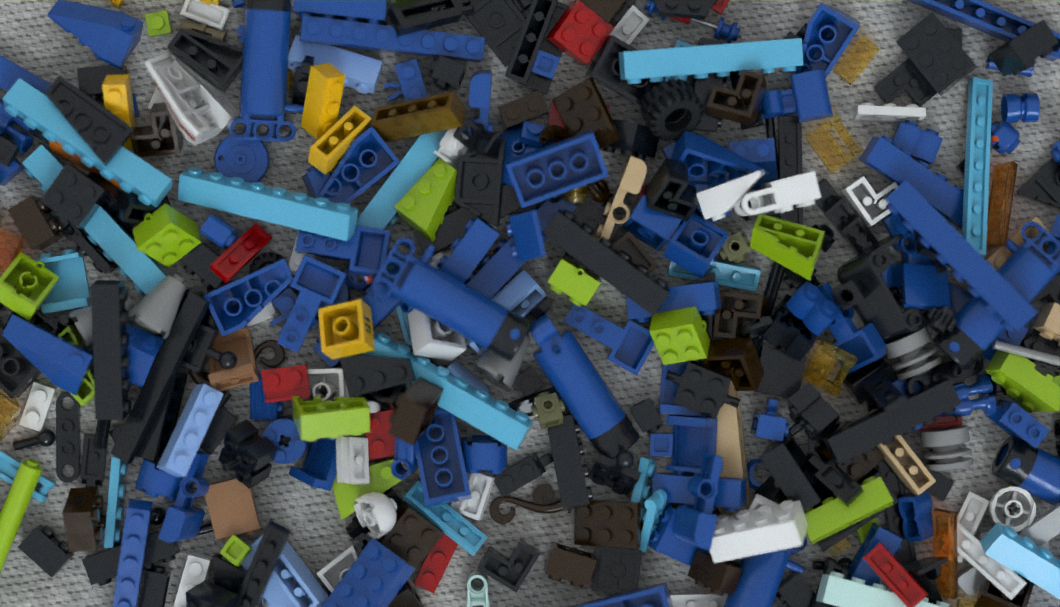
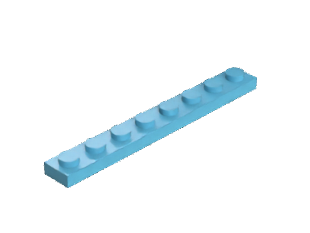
M972 77L968 80L962 237L981 256H985L993 81Z

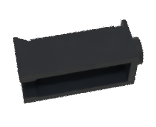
M155 565L145 570L147 574L144 576L139 607H165L171 575L170 571H165L166 567Z

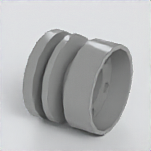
M926 326L886 343L887 358L899 357L900 359L892 366V369L904 368L896 374L897 379L904 380L920 376L942 362L938 355L929 358V356L937 352L936 347L924 348V345L932 340Z
M968 425L920 431L922 446L933 448V451L923 455L924 459H934V461L925 463L927 470L949 472L973 465V458L962 457L971 454V449L960 447V444L970 441Z

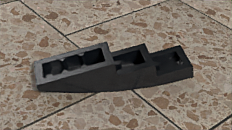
M823 178L820 180L818 186L821 198L814 199L815 204L855 252L860 254L876 244L878 240L861 218L853 212L846 201L837 194L827 179Z

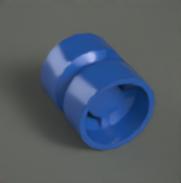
M1024 93L1021 97L1018 94H1003L1001 100L1002 121L1006 123H1017L1020 119L1023 123L1038 121L1040 102L1037 93Z

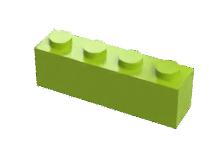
M872 476L864 480L861 486L864 491L848 506L832 496L822 501V506L816 509L810 507L805 510L804 514L808 523L806 535L810 543L813 545L893 505L894 500L881 476L878 478Z

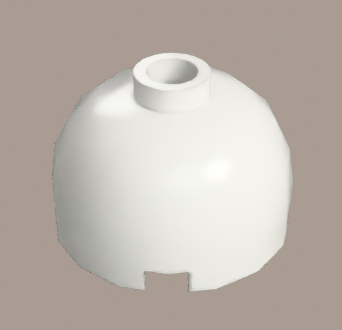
M1007 486L993 494L989 503V513L995 524L998 522L1003 526L1008 525L1018 532L1033 522L1036 516V504L1028 491L1016 486Z
M369 492L355 499L358 502L354 505L356 516L363 528L366 526L371 532L368 534L371 537L379 539L392 530L397 519V505L392 498H388L380 492Z

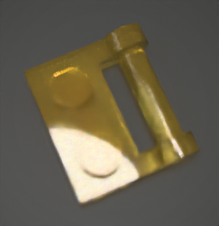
M838 114L805 137L830 174L864 151L860 145L856 144L840 122L841 118ZM832 126L849 148L850 152L848 154L843 151L828 130Z
M821 340L803 373L802 379L827 390L833 396H838L842 390L841 385L850 368L855 366L858 359L855 355ZM838 359L842 360L843 364L834 381L828 380L827 378Z

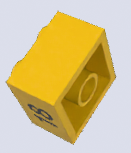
M359 299L318 309L321 349L329 358L334 360L375 351L371 307L363 300Z

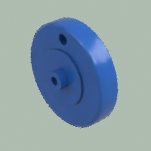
M229 135L218 145L214 156L216 171L222 173L223 176L229 178L240 177L246 182L253 183L260 182L269 169L270 157L262 141L241 140Z

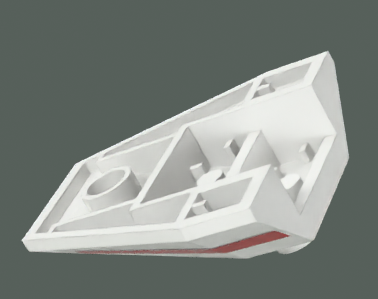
M172 52L162 54L145 62L176 125L184 134L186 140L194 146L218 135L227 127L230 119L239 117L240 110L224 93Z

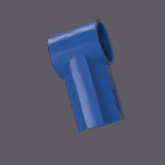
M890 213L881 219L890 236L901 233L904 238L892 244L895 251L899 253H914L917 251L915 236L902 224L904 219L899 214L894 216ZM907 238L908 246L905 248L903 244L904 240Z
M395 437L394 462L391 464V472L396 478L405 479L417 469L418 462L415 457L416 442L412 446ZM401 462L406 464L408 470L402 467Z

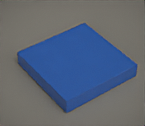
M902 264L903 307L932 310L933 307L939 309L943 305L951 308L948 267H946L944 273H937L936 266Z

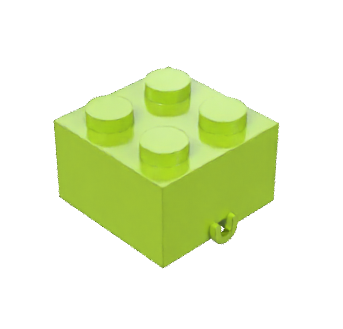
M166 203L154 213H147L144 221L132 229L137 249L168 268L202 242L197 223Z
M20 252L0 277V303L30 321L53 291L60 277L45 268V264L42 261L36 262Z
M562 256L547 282L550 283V289L560 295L562 292L570 296L568 300L580 307L581 304L587 306L599 287L601 279L585 270V266L577 265L565 256Z
M696 306L659 312L652 316L649 332L664 365L706 359L708 356L710 338L706 331L707 324L705 320L701 319Z

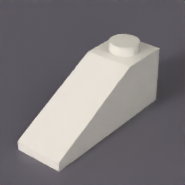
M764 169L696 193L704 218H712L713 221L726 217L725 212L730 211L765 174Z

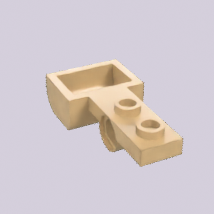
M632 156L627 158L612 203L607 202L603 215L607 217L604 225L599 224L595 235L599 238L604 236L609 240L615 223L623 224L629 219L630 210L623 204L626 193L634 195L640 192L647 173L646 164L642 160ZM617 207H622L625 210V217L622 220H616L613 217V211Z

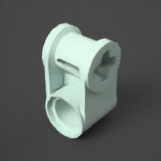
M473 571L468 576L467 607H490L488 580L482 571ZM474 578H480L484 584L481 587H474L471 581Z

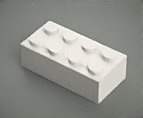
M787 500L775 506L764 505L752 511L745 509L728 516L727 514L718 515L710 550L713 562L718 563L802 546L808 523L800 500L794 502Z

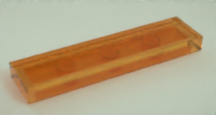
M1014 161L994 165L988 205L987 249L1007 244L1018 164Z
M936 508L932 510L933 557H948L949 562L941 565L940 577L935 579L941 597L956 599L958 597L957 512Z

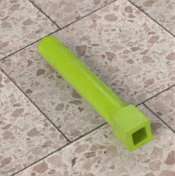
M28 458L27 461H21L0 512V573L43 471L40 462L35 459Z

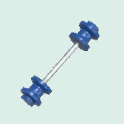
M647 0L644 8L648 10L647 15L658 14L654 0ZM660 16L661 20L664 21L666 16ZM720 17L717 25L700 19L690 20L715 29L713 38L717 39L719 36L726 38L728 44L732 40L736 41L740 32V28H737V22H734L732 25L726 24L723 17Z

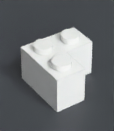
M862 176L843 188L841 192L864 224L870 227L891 213L886 208L888 205L886 198L898 187V184L892 182L875 193L866 178Z

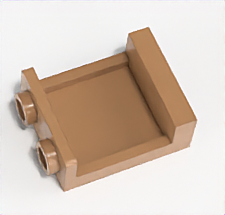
M247 325L222 337L219 331L212 348L222 353L225 351L233 352L237 357V364L232 369H224L220 366L219 361L209 357L211 374H208L211 386L218 391L258 382L259 375L252 335Z
M237 478L209 484V490L205 494V499L216 540L223 539V542H227L233 534L244 533L245 537L257 534L258 529L263 526L262 522L259 521L251 488L248 489Z

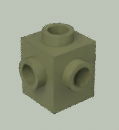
M730 230L727 232L730 235L718 254L722 260L726 259L727 262L734 261L736 264L747 258L746 253L750 251L748 248L750 242L745 234L741 235L739 231L733 233ZM733 242H736L739 245L737 251H733L731 249V244Z
M556 392L538 394L534 398V406H531L534 420H539L541 430L563 424L562 412H565L562 398L558 399Z

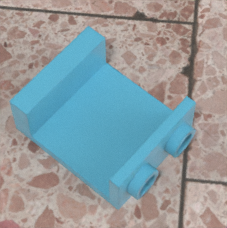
M75 249L62 251V255L55 257L53 253L39 255L40 259L35 261H42L45 264V268L60 277L53 291L45 300V305H41L43 314L92 305L82 253H76Z

